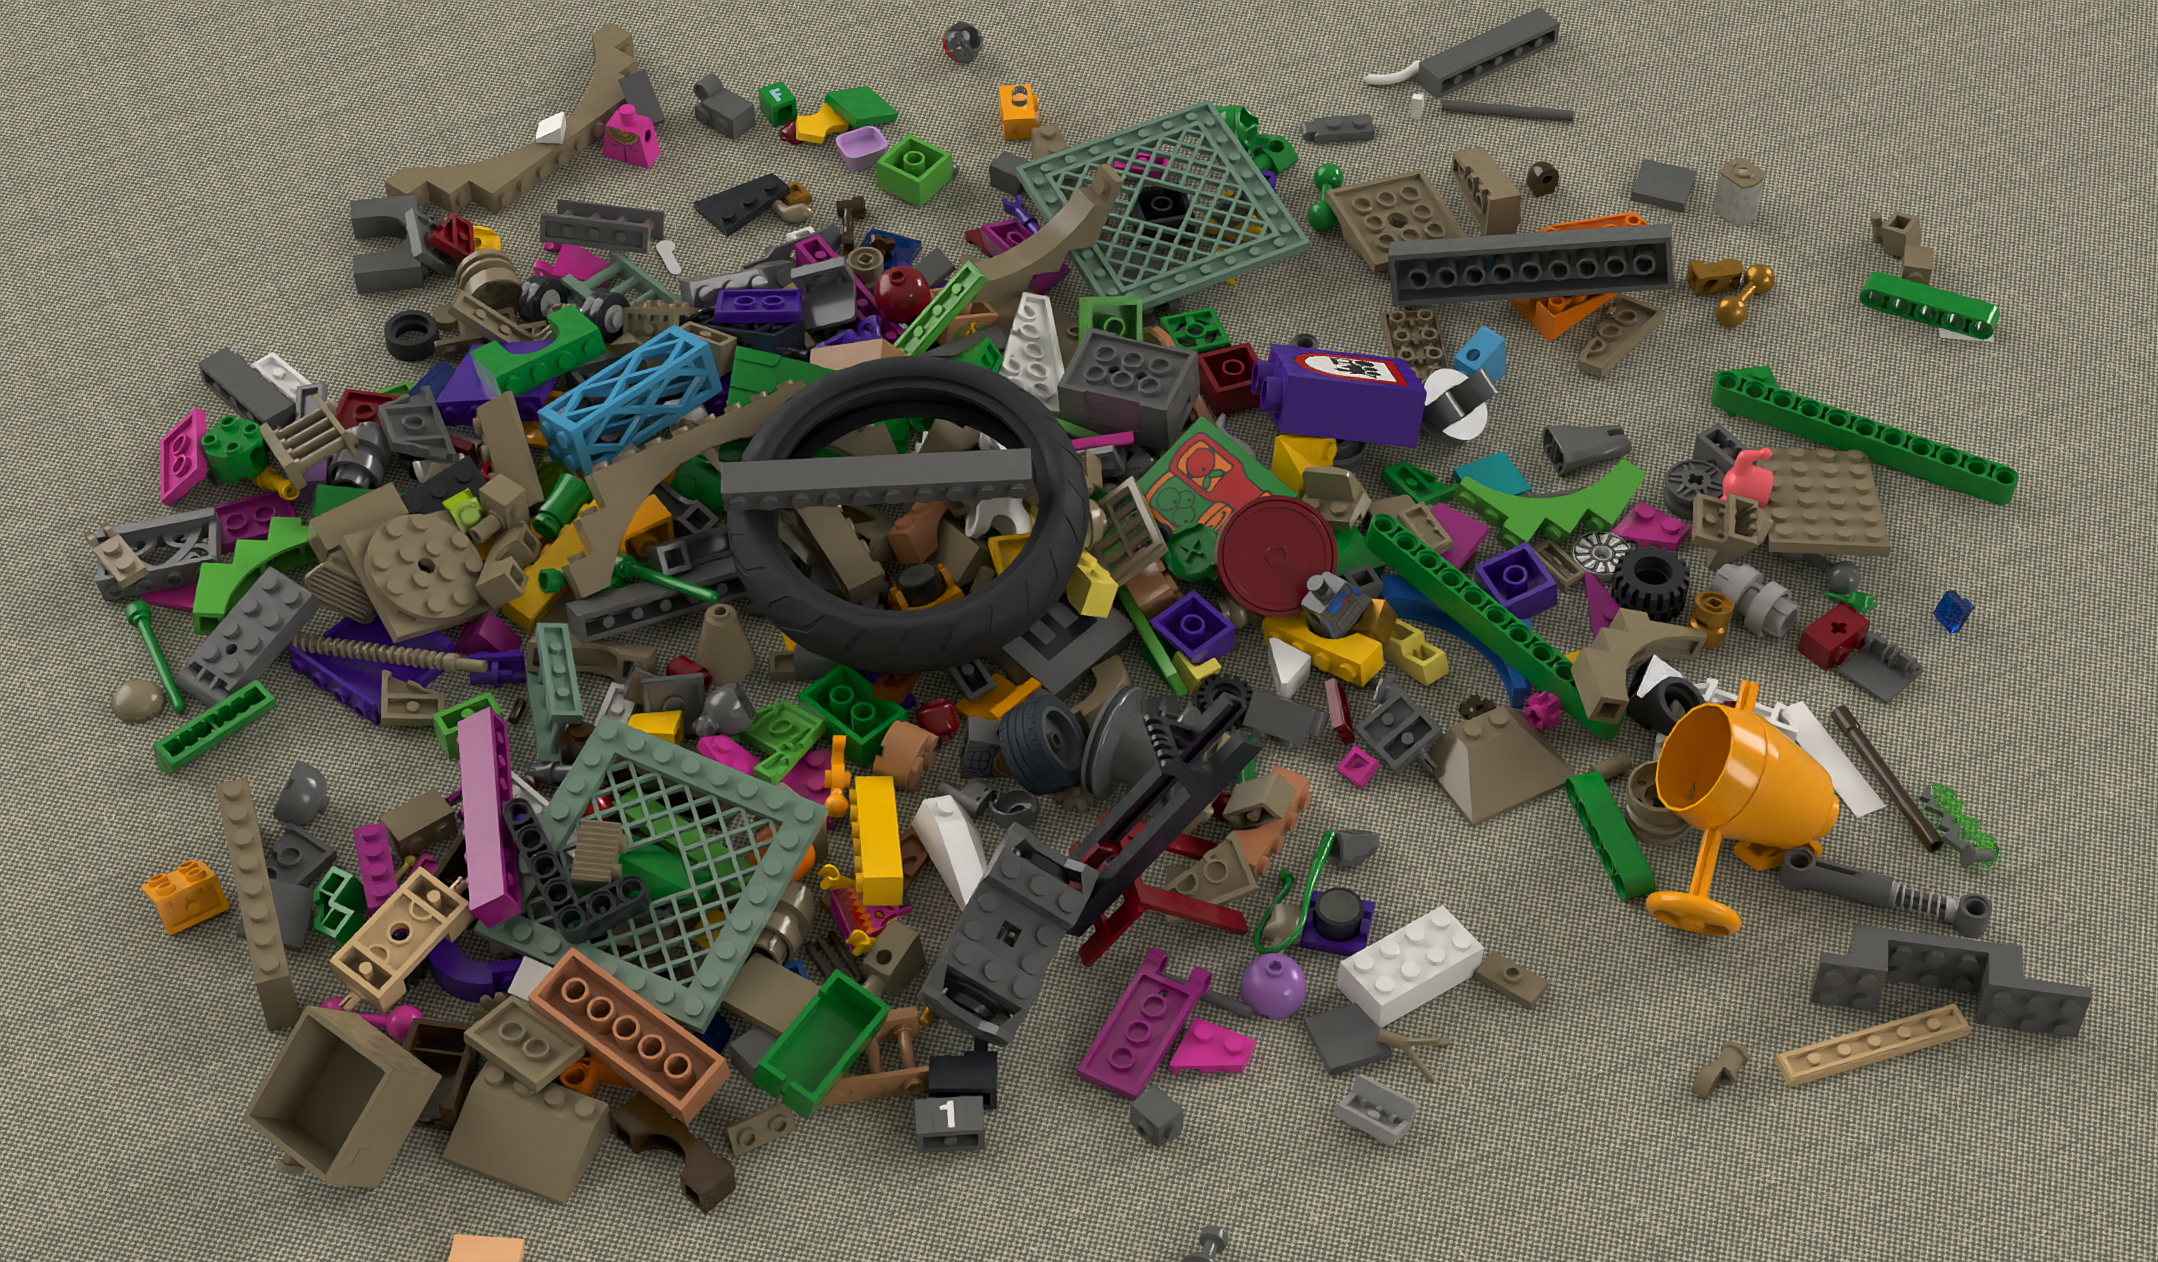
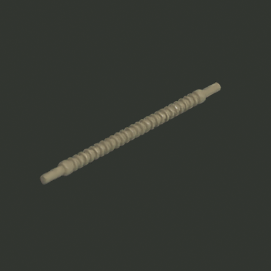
M297 633L285 647L288 650V646L292 644L304 653L307 651L312 654L317 652L319 655L325 653L327 656L333 654L335 657L339 655L343 658L348 656L350 659L356 657L358 660L364 658L366 661L372 659L374 662L380 660L382 663L388 661L389 664L396 662L397 665L404 663L405 666L412 664L413 667L420 665L421 668L428 666L432 670L436 667L439 671L444 668L447 672L465 670L485 673L488 667L487 661L460 658L456 653H447L446 655L444 652L437 654L436 651L429 653L426 649L421 652L418 648L413 651L410 647L405 650L402 646L397 649L394 645L389 648L386 644L381 647L379 643L373 646L371 642L365 644L363 641L358 643L355 640L349 642L347 639L341 641L340 638L334 640L332 637L326 639L324 636L319 638L316 635L310 637L308 634L302 636L301 633Z

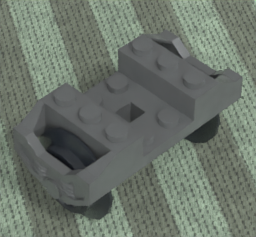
M1017 822L1013 823L1007 829L997 850L993 854L991 861L916 997L931 1011L946 1018L951 1026L959 1030H966L978 1039L1002 1048L1008 1045L1032 1007L1044 984L1041 982L1045 971L1066 932L1076 924L1100 872L1087 864L1065 857L1040 842L1027 828ZM1070 880L1082 884L1081 892L1069 886ZM1010 931L1014 933L1012 938L1008 936Z

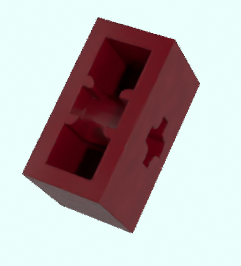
M1842 602L1802 630L1798 651L1821 669L1827 671L1833 665L1841 664L1855 649L1860 650L1865 646L1864 639L1868 634L1870 621Z

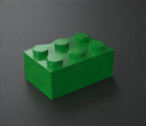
M840 664L799 693L798 705L800 709L824 720L826 731L822 737L830 744H832L833 735L846 736L844 755L864 769L874 762L876 755L881 756L884 747L880 745L891 725L896 720L900 721V719L908 722L907 711L894 701L874 698V685L851 667Z

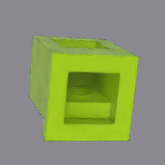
M469 488L442 502L458 530L464 534L482 521L480 516L483 513V509L476 497H473Z

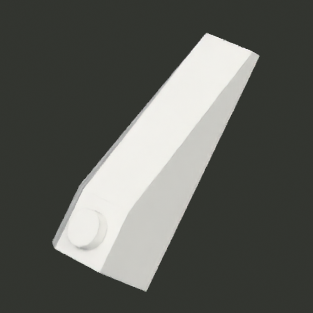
M951 795L924 799L911 825L963 912L987 868L981 835L967 811Z

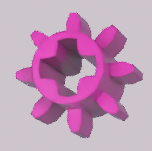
M1544 691L1540 695L1536 692L1527 699L1529 706L1524 709L1525 717L1532 727L1540 728L1541 731H1544L1546 728L1552 730L1561 723L1559 716L1564 712L1562 711V703L1557 696Z

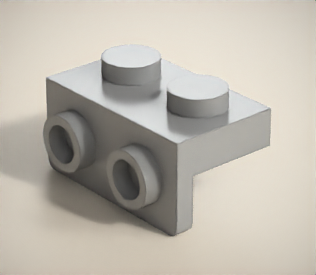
M1359 1074L1355 1079L1352 1091L1337 1104L1334 1116L1343 1120L1348 1126L1358 1128L1370 1134L1378 1142L1393 1147L1410 1130L1418 1103L1364 1074Z

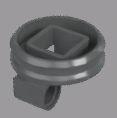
M1484 367L1470 377L1454 369L1444 368L1436 370L1421 381V384L1427 391L1421 425L1429 435L1441 443L1450 446L1464 445L1484 430L1487 423V406L1485 401L1500 390ZM1461 417H1464V418H1462L1460 421H1458L1457 423H1454L1455 421H1457V420L1460 419Z

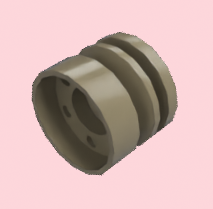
M483 249L473 252L462 260L456 272V280L460 290L467 292L493 310L513 307L514 314L518 313L517 297L522 285L516 275L511 259L504 252L496 249Z
M1658 760L1644 762L1636 767L1628 778L1626 823L1637 839L1648 844L1666 845L1675 843L1685 837L1691 829V824H1688L1668 810L1658 798L1655 782ZM1695 783L1693 784L1691 788V793L1688 796L1689 800H1691L1694 797Z

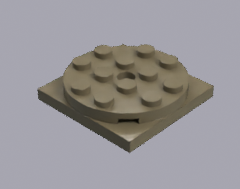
M1422 169L1326 191L1325 200L1341 223V230L1346 243L1359 258L1367 262L1373 273L1389 269L1388 252L1391 242L1468 237Z
M447 509L426 515L407 514L386 521L380 527L345 535L339 542L394 643L471 622L488 612L495 615L501 609V606L493 609L479 595L476 584L484 567L482 559L467 535L458 530ZM418 565L425 566L431 573L421 571Z

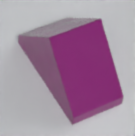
M488 612L465 625L454 647L455 652L464 654H476L477 651L486 650L490 653L507 652L509 649H519L522 644V638L494 614Z

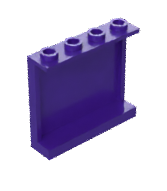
M555 340L499 344L509 353L528 354L549 346ZM486 344L472 345L435 401L445 426L473 425L472 419L476 418L477 407L498 396L478 376L470 355L471 351ZM561 375L514 397L521 422L540 421L537 411L545 407L544 402Z
M378 614L375 620L367 625L345 617L321 635L326 639L332 637L334 640L340 638L341 641L347 639L349 642L355 640L357 643L363 641L365 644L371 642L373 646L379 643L381 647L386 644L389 648L394 645L397 649L402 646L405 650L410 647L413 651L418 648L421 652L426 649L429 653L431 651H436L437 654L444 652L445 655L447 653H456L454 641L439 631L394 643ZM292 644L288 646L291 659L289 663L297 674L305 675L312 680L317 688L320 690L325 689L340 704L348 705L354 709L360 718H367L375 725L381 723L382 670L392 672L393 678L405 683L408 680L419 683L423 688L445 672L444 668L439 671L436 667L432 670L428 666L421 668L420 665L413 667L412 664L405 666L404 663L397 665L396 662L389 664L388 661L382 663L380 660L374 662L372 659L366 661L364 658L358 660L356 657L350 659L348 656L345 658L340 655L335 657L333 654L327 656L325 653L321 655L317 652L312 654L309 651L304 653Z

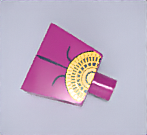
M622 105L606 124L603 156L649 169L660 155L661 151L652 120L648 117L637 115L633 105Z

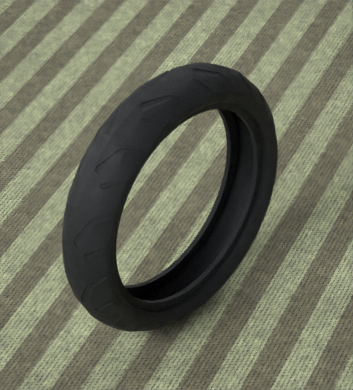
M920 355L885 357L865 361L832 372L830 375H826L807 385L790 397L758 429L739 462L811 459L833 441L861 427L881 421L912 417L934 418L963 424L993 438L1006 449L1031 448L1032 478L1039 498V508L1034 527L1023 549L1014 561L987 585L965 597L940 606L904 611L882 610L853 604L835 597L810 581L787 555L779 539V521L782 508L774 510L752 509L742 512L728 511L727 530L731 556L749 597L770 622L796 644L813 654L860 670L891 674L944 670L977 660L997 651L1029 630L1058 601L1080 560L1088 530L1090 502L1083 465L1065 429L1051 411L1035 396L994 371L965 361Z

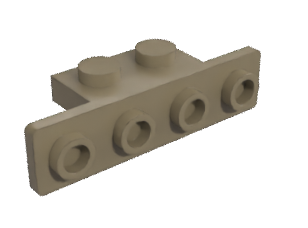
M513 307L495 310L517 325ZM544 320L518 326L532 334L534 326L542 331L547 327V323ZM458 321L461 336L435 341L436 357L452 358L459 355V353L468 352L472 345L488 344L492 341Z

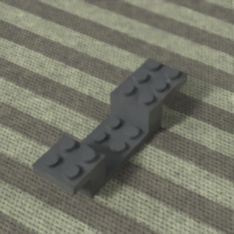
M1855 925L1847 955L1820 953L1810 991V1002L1875 1011L1879 1004L1885 980L1894 983L1902 982L1923 985L1925 987L1955 989L1962 992H1976V1024L1988 1025L1994 1028L2003 1027L2026 1032L2056 1034L2062 1037L2078 1036L2091 1001V987L2023 978L2022 946Z

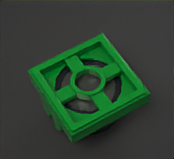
M1213 307L1160 318V327L1171 336L1176 347L1197 351V355L1231 347V342Z

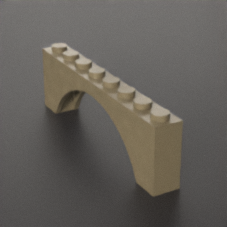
M248 778L215 784L255 983L268 1030L271 1031L296 1025L300 1018V1012L282 939L264 855V843Z

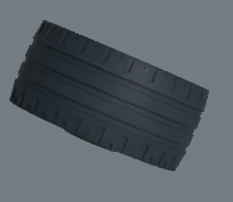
M1045 695L1015 706L1003 715L999 726L1002 753L1014 778L1025 790L1036 796H1044L1069 787L1081 780V767L1086 739L1077 718L1063 701L1057 697Z

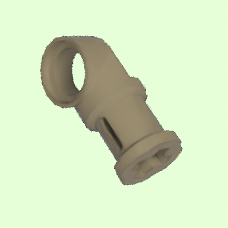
M1734 1041L1724 1042L1718 1059L1712 1061L1709 1066H1703L1693 1083L1691 1091L1707 1100L1718 1083L1733 1085L1737 1079V1071L1742 1065H1746L1750 1059V1055L1745 1047Z

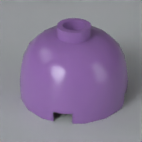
M1278 953L1264 954L1250 962L1242 976L1240 995L1243 1003L1254 1007V1015L1258 1016V1013L1268 1015V1020L1286 1019L1296 1014L1302 1007V1002L1306 995V979L1303 970L1292 958Z

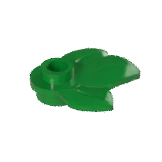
M1825 590L1822 591L1824 595L1829 596L1831 601L1837 603L1844 602L1857 612L1867 613L1868 609H1874L1878 605L1873 602L1874 596L1851 590L1849 597Z

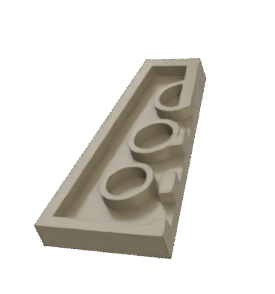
M1618 293L1614 306H1610L1606 313L1605 321L1600 323L1596 329V336L1590 339L1580 355L1578 369L1602 378L1665 320V310Z

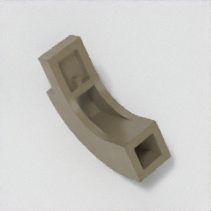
M1118 654L1091 668L1097 680L1094 691L1081 703L1070 708L1077 718L1085 738L1089 736L1094 721L1109 695L1120 685H1126L1130 688L1135 687Z

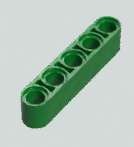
M1881 272L1871 273L1867 277L1860 294V301L1868 308L1982 340L1992 336L2000 317L1999 309L1991 303Z
M1593 771L1566 778L1565 787L1569 801L1620 899L1627 900L1654 893L1656 885L1652 870L1600 772Z

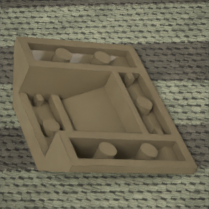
M1504 705L1451 727L1427 753L1439 765L1435 771L1432 768L1433 773L1430 775L1471 827L1565 786L1566 778L1576 776L1539 729L1532 727L1528 723L1524 713Z

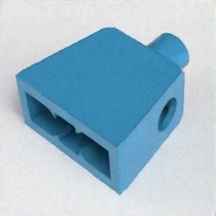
M1483 325L1456 354L1454 368L1470 377L1484 367L1493 382H1496L1506 374L1505 338Z

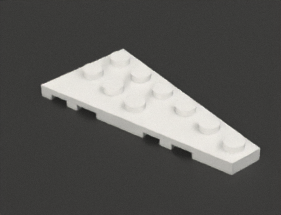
M1023 292L1017 306L1003 356L1004 359L998 374L1008 378L1035 396L1051 411L1055 418L1061 419L1057 385L1064 374V367L1050 299L1047 296Z

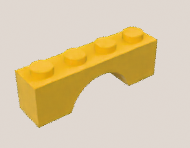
M1304 611L1283 618H1265L1262 621L1265 645L1269 646V638H1277L1310 655L1311 665L1360 687H1363L1384 667L1382 643L1359 633L1340 639L1319 637L1310 631L1309 620Z

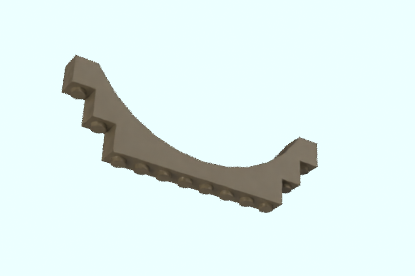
M610 22L592 34L593 52L596 60L594 78L586 96L574 112L565 119L566 130L563 144L536 143L535 140L529 145L502 156L471 164L448 167H403L384 181L387 197L416 194L418 205L424 206L431 201L449 213L451 211L456 213L471 201H474L492 213L497 214L605 135V127L608 121L622 105L627 104L617 80L638 72L637 59L632 57L634 56L632 34Z
M792 379L776 385L778 391L768 395L766 390L750 397L752 402L742 407L740 402L724 408L725 415L715 418L714 413L697 420L698 427L689 430L688 426L685 425L672 431L673 438L663 442L661 437H658L644 444L646 450L636 454L633 448L618 455L619 462L609 466L606 460L591 467L593 473L586 476L585 480L599 511L596 506L579 512L581 519L573 522L588 556L585 555L584 551L567 558L568 565L561 567L575 599H582L610 586L619 545L633 515L658 483L680 464L705 450L734 441L753 439L758 429L780 406L795 393L806 387L804 381L802 380L794 384ZM884 422L876 426L874 424L867 425L847 433L824 448L841 457L898 454Z

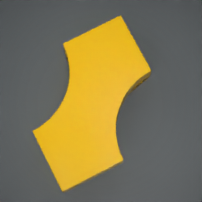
M822 103L818 113L810 116H797L795 122L796 139L822 144L824 137L831 133L847 132L849 122L829 104Z

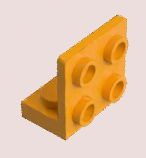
M995 673L991 676L997 685L995 690L972 703L963 698L955 705V710L967 720L968 716H974L1000 722L1006 712L1015 706L1027 702L1030 695L1036 689L1041 688V683L1031 677L1023 685L1016 686L999 673Z
M201 860L185 861L177 867L178 870L169 874L160 873L154 875L147 880L148 883L141 886L143 893L155 904L165 931L169 936L230 909L217 875Z

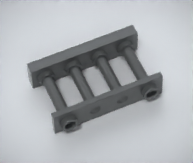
M558 199L557 213L543 212L540 216V241L648 254L650 252V239L664 238L665 211Z

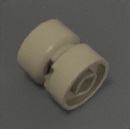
M856 248L848 255V264L855 276L874 296L876 282L884 272L883 255L876 248Z

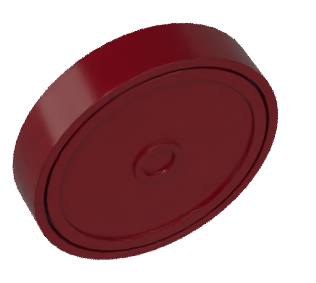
M1269 495L1246 503L1226 520L1216 540L1214 565L1221 587L1236 605L1257 616L1283 618L1303 612L1301 603L1309 593L1307 582L1312 576H1322L1327 571L1334 575L1336 574L1338 548L1330 525L1314 507L1294 497Z

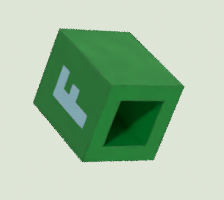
M783 81L759 89L760 110L773 127L797 119L796 98Z

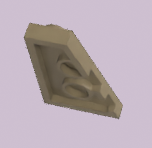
M1232 831L1225 837L1222 843L1209 850L1200 861L1189 870L1181 873L1162 890L1223 906L1259 891V888L1236 833ZM1164 914L1168 927L1186 920Z

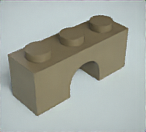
M525 522L495 537L476 584V589L481 598L486 600L493 609L523 595L529 577L522 568L536 561L542 543Z

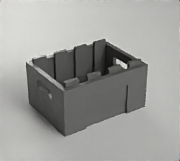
M1089 328L1057 385L1060 418L1101 435L1133 431L1134 443L1137 445L1168 451L1174 445L1200 394L1197 351L1175 346H1160L1116 336V333Z

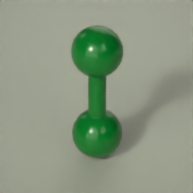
M1325 163L1319 166L1313 176L1314 184L1321 191L1320 201L1315 202L1309 208L1307 218L1311 227L1318 231L1332 229L1338 220L1325 200L1326 191L1340 188L1344 181L1342 170L1332 163Z

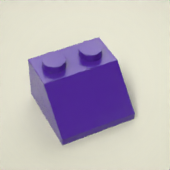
M1194 590L1149 621V625L1193 663L1203 664L1214 657L1218 660L1233 649L1236 626Z

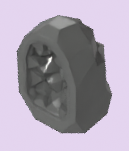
M1355 829L1334 830L1336 838L1334 843H1332L1333 845L1327 860L1329 863L1337 866L1360 865L1367 857H1371L1380 846L1378 833Z

